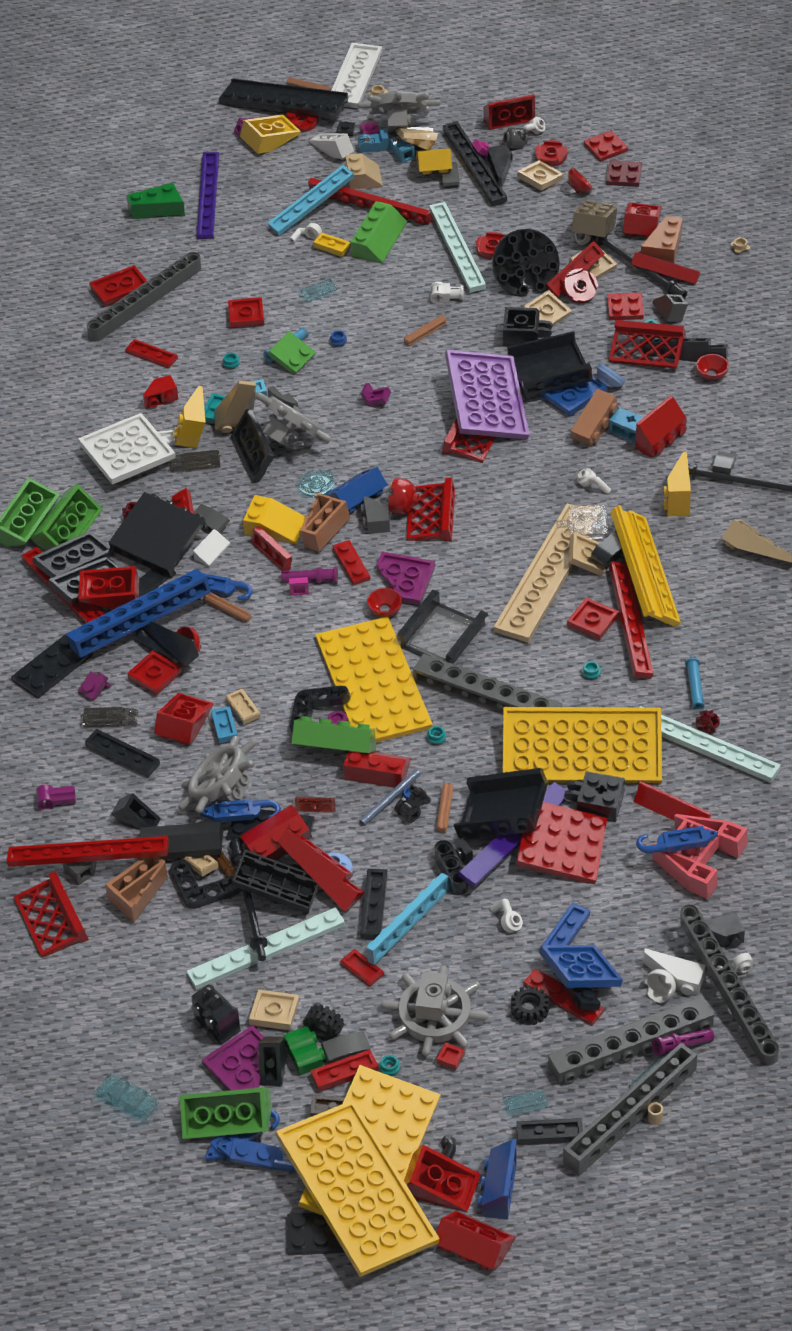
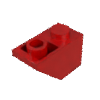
M171 375L154 379L143 394L145 409L154 408L179 399L177 386Z

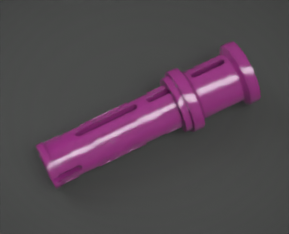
M318 567L316 570L281 571V581L284 583L289 582V578L308 577V581H317L319 584H322V582L338 583V568L322 569V567Z
M711 1028L683 1035L672 1033L664 1038L654 1037L652 1049L655 1055L662 1056L666 1052H671L680 1043L688 1047L714 1041V1032ZM698 1037V1039L689 1041L690 1038Z

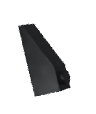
M507 144L487 147L488 162L494 177L501 187H503L510 169V160H513L512 151L508 150Z

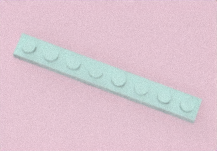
M446 203L429 205L430 213L469 292L485 290L486 283Z
M661 715V733L665 739L772 783L780 771V764Z
M335 907L265 938L268 940V945L264 948L266 959L345 926V921ZM249 944L187 971V975L197 990L262 961L258 960L256 950H253Z

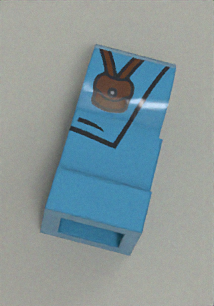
M386 129L380 130V134L360 135L357 139L362 153L389 150V139Z
M399 136L389 139V148L401 163L415 159L414 146L411 143L408 144ZM404 153L409 154V157L404 158Z

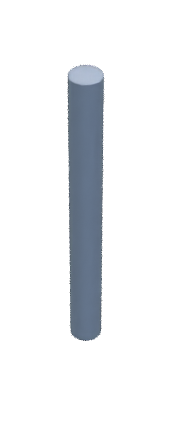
M415 769L359 820L360 823L365 826L403 792L406 787L414 782L421 773Z

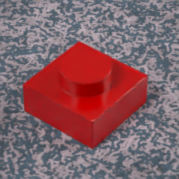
M445 1042L436 1058V1063L456 1071L465 1055V1050Z

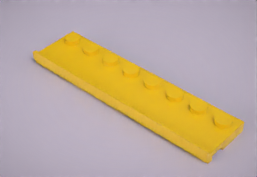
M620 505L614 507L610 513L643 615L645 617L649 615L674 627L678 626L681 621L646 517L631 510L625 512Z

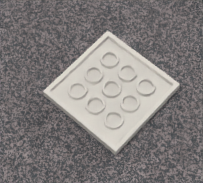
M142 413L78 438L79 445L111 484L176 458L175 452Z

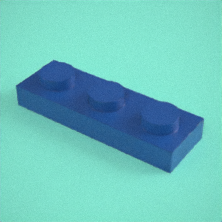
M572 902L542 945H570L589 918L590 910Z

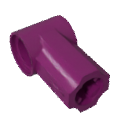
M48 784L38 786L36 789L38 809H53L55 805L76 803L75 787L53 788Z

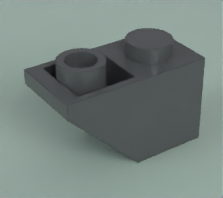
M664 295L654 299L652 302L665 320L671 323L682 322L688 303L681 295Z
M367 496L363 497L364 504H361V514L365 515L363 517V527L368 529V534L390 532L388 508Z
M97 861L63 863V869L72 880L80 885L95 875Z

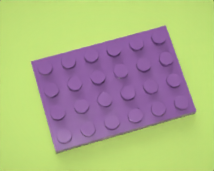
M446 350L445 359L459 432L461 434L528 440L530 434L514 357Z

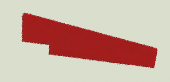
M289 829L284 831L278 843L343 911H347L364 895L365 892L349 881L353 876L351 871L303 836L298 837Z

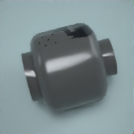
M510 127L503 134V142L510 149H521L528 142V134L525 133L523 128Z

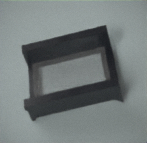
M432 590L397 633V637L400 638L401 648L420 657L426 654L454 664L479 630L485 627V618L488 616V613L481 610L473 618L440 604L439 592Z

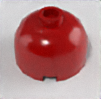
M394 478L390 488L393 491L392 495H389V512L392 514H407L414 508L415 504H418L419 494L416 493V487L409 480Z

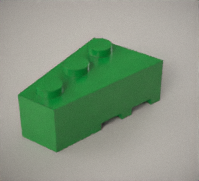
M174 183L126 195L128 210L133 219L154 218V216L170 217V215L185 216L184 202Z

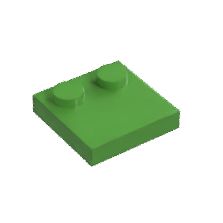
M289 331L269 350L267 355L291 374L296 375L316 352Z

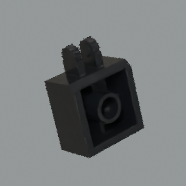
M505 307L503 346H513L538 340V338L551 337L553 324L550 321L540 320V311L537 308Z
M586 771L583 782L569 781L567 784L568 791L566 790L564 797L569 801L577 802L578 811L605 817L607 821H617L625 792V778Z
M206 985L191 996V1008L194 1012L193 1021L199 1029L204 1028L207 1031L206 1033L211 1041H217L222 1045L241 1032L238 1009L232 1006L212 985Z

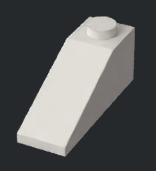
M320 133L308 140L332 158L344 160L346 155L354 152L348 134Z
M645 949L644 964L651 970L662 969L668 971L675 980L677 991H681L685 995L698 996L705 978L706 965Z

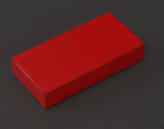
M356 949L340 960V965L369 987L384 976L382 969L369 963L368 959Z

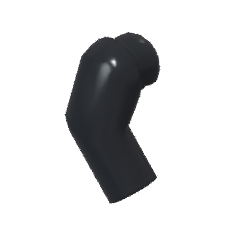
M444 1136L441 1140L442 1147H445L443 1155L453 1159L456 1152V1139Z

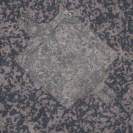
M605 505L568 506L569 516L567 520H556V528L568 527L570 535L576 532L590 539L607 538L608 526L614 525L613 519L608 518Z

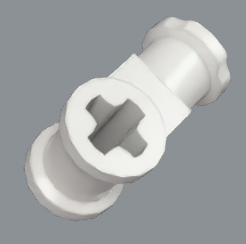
M434 282L430 287L432 292L430 300L432 303H450V299L464 300L463 285L460 287H450V283Z

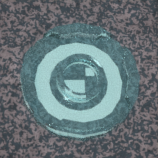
M320 469L319 472H314V470L308 471L299 479L300 491L307 496H315L316 493L324 495L330 492L335 485L333 474L323 469Z

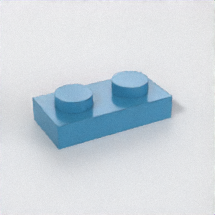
M230 706L211 710L219 743L229 742L233 736H238Z

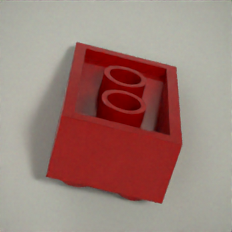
M629 202L624 217L623 233H626L628 236H636L638 234L648 238L659 225L662 206Z
M136 566L80 571L79 602L116 609L139 597V578Z
M177 693L157 712L154 734L160 735V737L165 739L178 740L181 744H190L196 739L214 703Z
M422 1145L412 1154L404 1182L417 1200L468 1212L480 1173Z

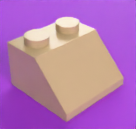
M363 154L346 155V167L354 173L355 177L349 181L351 189L383 187L377 163Z

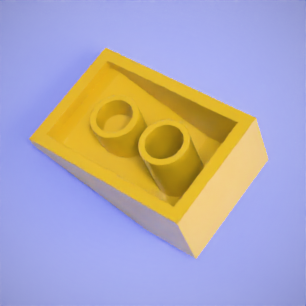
M284 115L244 120L240 137L257 154L275 150L298 136L301 131Z
M449 148L415 151L418 171L422 172L423 175L432 174L434 170H439V173L449 172L448 169H452L451 149Z
M198 386L183 407L182 413L178 415V425L173 429L176 445L193 448L197 447L206 423L202 386Z
M687 452L682 453L667 478V486H664V497L666 499H663V510H667L668 517L690 516L691 488Z
M254 495L243 519L244 535L252 536L253 528L260 526L276 541L297 544L306 516L272 498Z

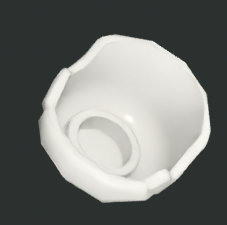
M655 969L651 971L644 982L648 985L647 996L656 1003L662 1004L667 1002L676 991L675 980L666 970Z

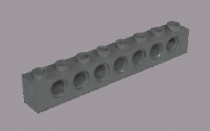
M426 654L421 656L413 668L415 682L503 713V707H562V703Z
M703 996L550 1053L548 1054V1066L559 1085L563 1083L569 1084L581 1076H591L595 1071L602 1068L609 1069L615 1063L623 1060L630 1061L636 1055L652 1052V1040L654 1037L664 1038L672 1033L683 1035L711 1028L714 1022V1014Z
M680 1043L563 1148V1163L580 1176L648 1114V1106L651 1103L663 1101L696 1071L697 1054Z

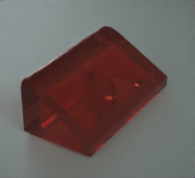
M295 797L297 812H336L337 801L335 798Z

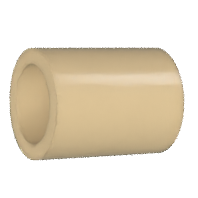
M654 1102L648 1106V1122L652 1125H659L663 1121V1106L660 1103Z

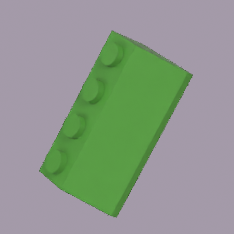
M376 201L351 240V256L383 264L406 226V219L392 205Z
M28 477L0 516V544L6 547L26 545L58 500L60 494Z
M76 484L64 492L31 536V539L42 550L47 551L86 533L102 511V508Z
M300 716V719L294 720L292 744L371 753L376 751L375 728H370V724L358 723V726H351V722L339 721V724L331 723L330 719L320 718L318 722L312 721V717Z
M262 1087L179 1095L183 1139L268 1131L272 1110L270 1088Z

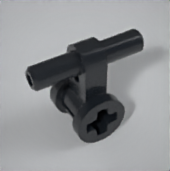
M410 785L409 791L412 794L408 799L405 797L401 798L396 803L394 811L398 815L402 814L409 823H413L421 814V809L419 808L423 802L429 804L431 798L422 788Z

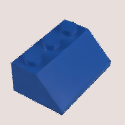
M377 466L360 472L325 495L346 501L350 513L356 509L355 506L357 504H364L363 497H370L372 495L375 497L384 492L383 488L388 486Z
M512 1139L490 1149L489 1158L485 1157L484 1171H487V1174L482 1176L481 1189L484 1192L478 1198V1208L482 1210V1217L507 1220L509 1218L517 1166V1140Z

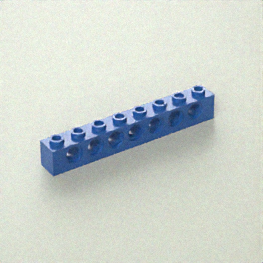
M195 569L66 633L71 650L81 658L149 624L150 621L153 622L211 593L207 577L198 569Z

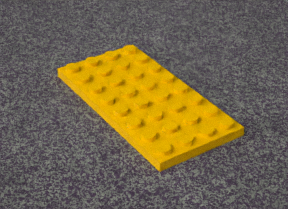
M388 617L315 634L334 686H346L351 694L350 701L342 705L348 722H351V726H358V723L370 724V728H375L376 743L428 730L433 727Z
M503 707V773L542 768L548 783L583 782L586 771L625 778V783H640V781L644 783H662L661 708Z
M359 1065L343 1104L352 1100L355 1101L404 1180L412 1154L421 1145L441 1094ZM305 1188L299 1201V1207L322 1215L309 1191Z
M354 1100L276 1131V1138L359 1277L439 1243L440 1238Z

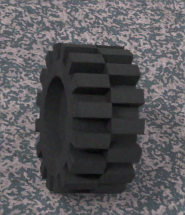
M530 985L526 986L525 990L523 987H520V992L516 990L511 997L512 1016L514 1015V1019L516 1021L519 1019L521 1024L526 1021V1025H530V1022L536 1025L537 1020L540 1023L543 1022V1017L546 1019L549 1013L547 993H544V990L541 988L537 991V986L530 989ZM532 1001L537 1003L538 1007L529 1010L523 1008L522 1005L525 1002Z
M315 1004L310 1007L305 1016L303 1026H307L310 1032L314 1031L317 1039L321 1038V1040L327 1041L339 1036L344 1026V1020L340 1018L341 1015L339 1013H335L334 1009L331 1011L328 1006L324 1008L321 1004L319 1006Z

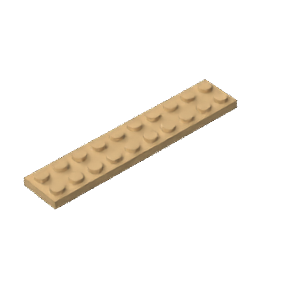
M568 503L565 505L494 625L495 633L529 643L573 567V564L569 563L570 535L576 532L590 538L601 519V513Z

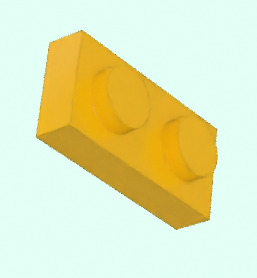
M321 233L313 242V247L343 257L351 248V242Z

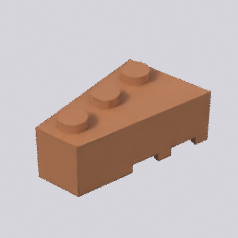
M666 216L642 244L641 254L675 263L682 235L683 218Z
M596 389L571 429L574 440L591 447L595 442H598L601 435L608 429L610 418L619 409L616 396Z
M316 493L315 502L311 504V511L306 516L300 532L304 547L320 552L350 519L346 501Z
M160 857L140 859L105 884L108 900L132 922H135L168 878L166 862Z

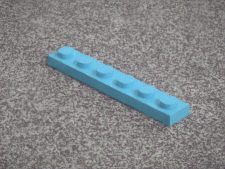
M344 165L340 166L269 221L268 226L280 236L355 178L354 173Z
M441 873L436 879H433L430 885L424 891H421L417 898L406 906L403 912L396 916L373 941L369 942L366 947L369 963L375 965L448 892L449 880L447 875Z

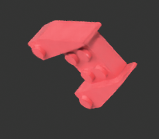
M675 814V830L703 826L705 829L717 831L718 837L707 843L706 847L668 853L667 851L653 853V860L689 892L708 900L718 886L717 870L707 866L706 863L716 850L738 858L748 845L747 828L730 821Z

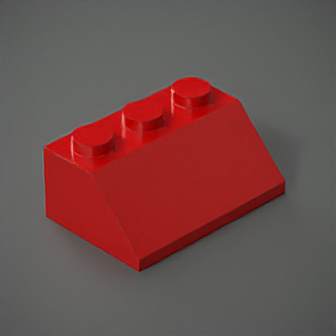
M532 94L485 105L483 107V117L488 129L494 130L530 122V120L535 118V95Z
M670 395L636 423L635 449L651 458L661 454L667 445H672L679 435L682 436L687 430V418L673 396Z
M348 751L343 765L344 779L395 788L406 778L411 758L379 752L363 753Z
M289 805L240 837L250 852L277 860L288 853L278 843L286 829H289L298 837L303 836L308 840L312 838V835L300 814L292 805Z
M458 1211L442 1217L436 1232L440 1238L439 1243L436 1244L439 1246V1249L449 1253H457L459 1258L465 1261H475L479 1263L481 1268L486 1270H492L501 1265L516 1239V1236Z

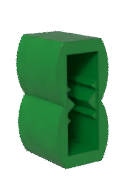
M306 1026L283 1034L286 1049L299 1076L323 1066L325 1054L323 1049L318 1048L316 1045L318 1041L314 1031L310 1032Z

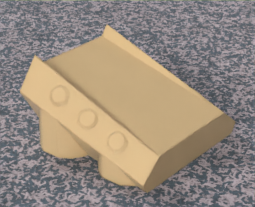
M399 127L396 131L402 140L418 145L426 150L432 148L438 133L433 132V128Z

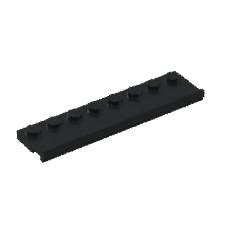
M231 79V83L219 97V104L337 118L344 109L343 105L348 103L349 97L347 92Z

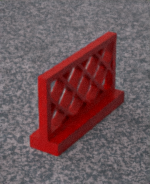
M615 320V332L609 362L678 369L683 340L686 337L684 326ZM626 335L629 339L620 344L618 336ZM638 336L643 337L645 339V341L639 345H637L634 342V339H636ZM655 338H660L662 342L654 347L651 341ZM679 340L678 345L674 348H671L668 342ZM632 342L635 348L627 353L623 347ZM649 344L652 349L644 354L640 348ZM666 345L669 351L661 356L657 350ZM620 349L625 353L620 358L614 357L615 352ZM636 351L641 353L642 356L638 359H632L630 356ZM656 352L659 358L655 361H650L647 357ZM673 354L675 362L668 363L665 361V358Z
M456 418L444 441L442 454L449 455L451 452L483 463L496 437L471 434L472 437L464 438L459 432ZM486 438L489 443L481 445L479 440ZM475 441L477 446L470 447L468 445L469 442ZM463 444L466 449L461 450L456 448V446ZM480 450L482 456L475 455L473 452Z
M452 477L445 478V483L415 486L416 492H424L419 497L418 504L420 503L423 506L419 510L413 508L408 513L407 541L444 538L445 542H452L456 491ZM436 490H442L438 495L433 494ZM428 496L432 497L429 502L423 501ZM437 501H438L439 503H441V504H440L438 507H436V508H434V507L432 506V505H433L434 503H436ZM427 509L431 510L428 515L423 514ZM436 514L440 516L435 521L431 519ZM416 517H421L422 519L419 522L413 521ZM426 522L430 523L427 528L422 527ZM435 527L439 529V532H430ZM417 529L421 531L417 535H412V532Z
M56 871L48 874L50 879L13 896L42 958L79 940L81 943L89 940ZM50 886L51 890L48 896L40 895L43 889ZM27 897L32 898L29 905L21 904L20 900ZM37 899L45 900L42 908L34 906ZM50 902L58 903L54 911L47 909ZM31 911L39 912L36 920L28 918ZM44 914L52 915L49 923L41 921ZM57 916L65 918L62 925L54 924ZM38 926L46 927L43 935L35 933ZM51 928L59 930L56 937L48 936ZM64 931L73 934V936L67 939H61ZM45 940L53 942L51 947L43 950L42 946Z

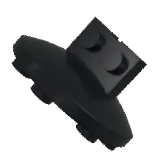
M518 229L508 233L498 242L492 255V271L497 283L506 292L515 296L527 295L529 289L541 291L540 293L545 292L548 289L545 285L559 272L560 260L556 246L548 236L534 229Z

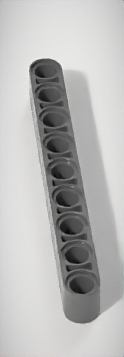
M197 252L187 253L87 323L89 340L94 342L102 340L201 270L200 254Z
M693 904L684 905L680 911V925L703 965H706L707 972L759 1060L765 1065L775 1064L779 1053L777 1041L699 909ZM706 949H711V950H713V951L707 952V951H705V950H706ZM715 966H722L723 968L718 969ZM729 982V983H732L733 985H730V986H729V985H725L724 983ZM740 999V1000H742L743 1002H740V1003H739V1002H735L734 1000ZM750 1016V1017H752L753 1019L748 1020V1019H745L744 1017ZM759 1033V1034H762L763 1036H762V1037H757V1036H755V1034ZM765 1051H771L773 1054H766Z

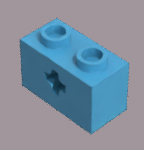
M619 408L609 420V432L636 443V423L643 417Z

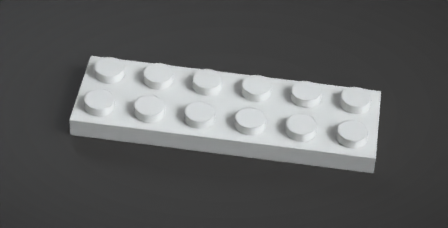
M351 43L331 90L348 93V103H345L343 107L358 108L357 104L362 101L381 56L382 46Z

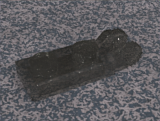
M219 450L183 453L176 455L175 459L170 460V470L172 472L221 467Z
M122 707L84 708L83 728L135 727L138 722L136 719L138 710Z

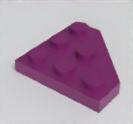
M381 552L377 562V570L389 586L400 594L403 603L414 605L422 603L436 567L435 561Z
M252 1025L203 1058L202 1064L228 1091L259 1088L261 1080L259 1042L264 1036Z

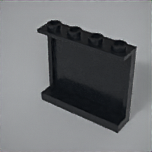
M574 331L507 347L508 356L514 357L519 386L524 397L593 381L592 367L590 363L586 364L576 343Z
M144 492L108 543L115 553L150 569L155 568L163 575L173 578L176 575L174 570L176 563L200 529L207 530L208 526L202 515L198 513L193 514L185 507L175 506L169 500L164 501L156 494Z
M542 768L467 778L466 784L470 794L461 823L453 825L459 839L464 838L468 840L536 831L548 785Z

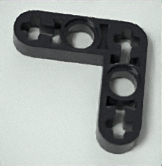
M332 686L299 691L295 696L290 721L292 734L294 720L300 719V716H298L300 712L306 711L302 716L312 717L313 708L346 704L351 699L348 688L346 686ZM327 695L326 698L319 700L321 696Z
M177 860L171 865L174 881L185 905L190 909H196L235 896L241 891L240 888H231L229 886L232 884L234 877H227L199 887L186 861ZM181 867V869L184 872V875L181 876V873L179 870H177V868ZM185 882L192 883V885L187 888L181 886ZM212 890L218 892L215 896H209L207 893Z

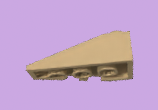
M240 380L214 410L215 430H220L224 433L233 431L246 409L254 410L256 382Z
M733 519L722 536V539L725 540L724 544L732 549L736 547L792 563V555L779 546H774L773 541L769 538L760 537L758 530L741 519Z

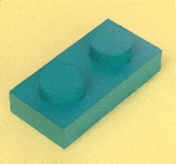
M214 393L210 395L204 407L206 423L215 424L214 410L226 397L225 395Z

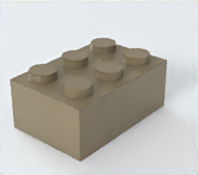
M587 200V202H584L574 211L571 232L605 237L615 227L618 207L613 206L611 203L597 204V201Z

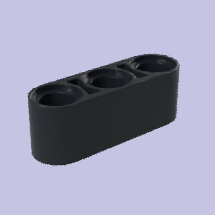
M616 530L600 542L591 553V557L604 567H608L611 562H614L624 554Z
M440 840L434 847L435 861L441 873L448 876L450 891L454 895H463L468 890V883L458 875L464 867L453 845L447 840Z

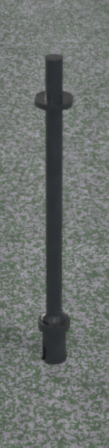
M591 235V237L596 239L595 242L598 246L605 245L632 264L633 256L609 241L607 235L605 237ZM635 266L663 285L668 294L681 295L684 299L686 298L688 292L679 287L677 282H669L654 271Z
M694 464L693 468L688 467L692 480H695L696 476L792 492V484L698 469L697 464Z
M233 839L229 842L231 849L230 858L231 862L238 868L244 851L241 840ZM242 890L253 935L249 944L253 950H256L258 960L265 961L266 954L264 948L268 945V940L261 936L251 892Z

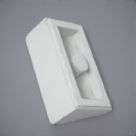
M213 529L193 551L194 560L210 567L230 545V542Z

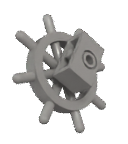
M396 91L376 96L369 95L367 99L371 102H359L357 107L359 109L372 108L369 111L371 115H388L389 133H396L399 127L411 128L412 114L420 112L429 113L430 108L427 106H440L441 101L438 99L427 100L429 98L428 93L419 94Z
M260 392L255 394L256 399L263 402L264 406L283 417L281 422L272 417L263 433L289 449L295 446L299 433L294 431L296 427L327 443L331 441V437L321 431V426L302 415L303 410L295 405L291 408L273 396L269 398Z
M233 736L228 746L222 747L212 754H205V760L197 767L191 779L182 782V787L188 788L189 795L179 803L178 808L184 810L196 800L198 805L195 810L197 813H202L207 803L241 800L252 780L245 770L254 766V761L248 760L246 754L257 745V740L252 738L242 748H239L237 745L240 739L238 736Z
M445 965L440 966L438 973L422 971L421 980L417 982L408 973H404L402 980L408 985V988L402 994L400 1001L383 1000L381 1002L382 1008L399 1010L402 1025L391 1031L389 1037L396 1039L407 1032L415 1039L424 1042L422 1049L424 1056L430 1055L432 1043L445 1042L453 1038L462 1048H467L469 1042L461 1033L467 1027L470 1019H489L487 1012L471 1010L468 995L478 990L480 983L475 981L463 988L458 983L448 979V969ZM417 997L416 1004L411 1003ZM458 1001L462 1006V1009L449 1008V1006ZM408 1011L416 1012V1017L411 1019ZM446 1016L458 1017V1019L451 1023ZM428 1020L427 1028L419 1026V1024ZM440 1022L444 1028L435 1029L436 1023Z

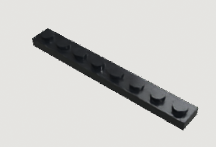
M456 121L443 125L444 133L491 205L507 202L506 193L472 145L459 122Z

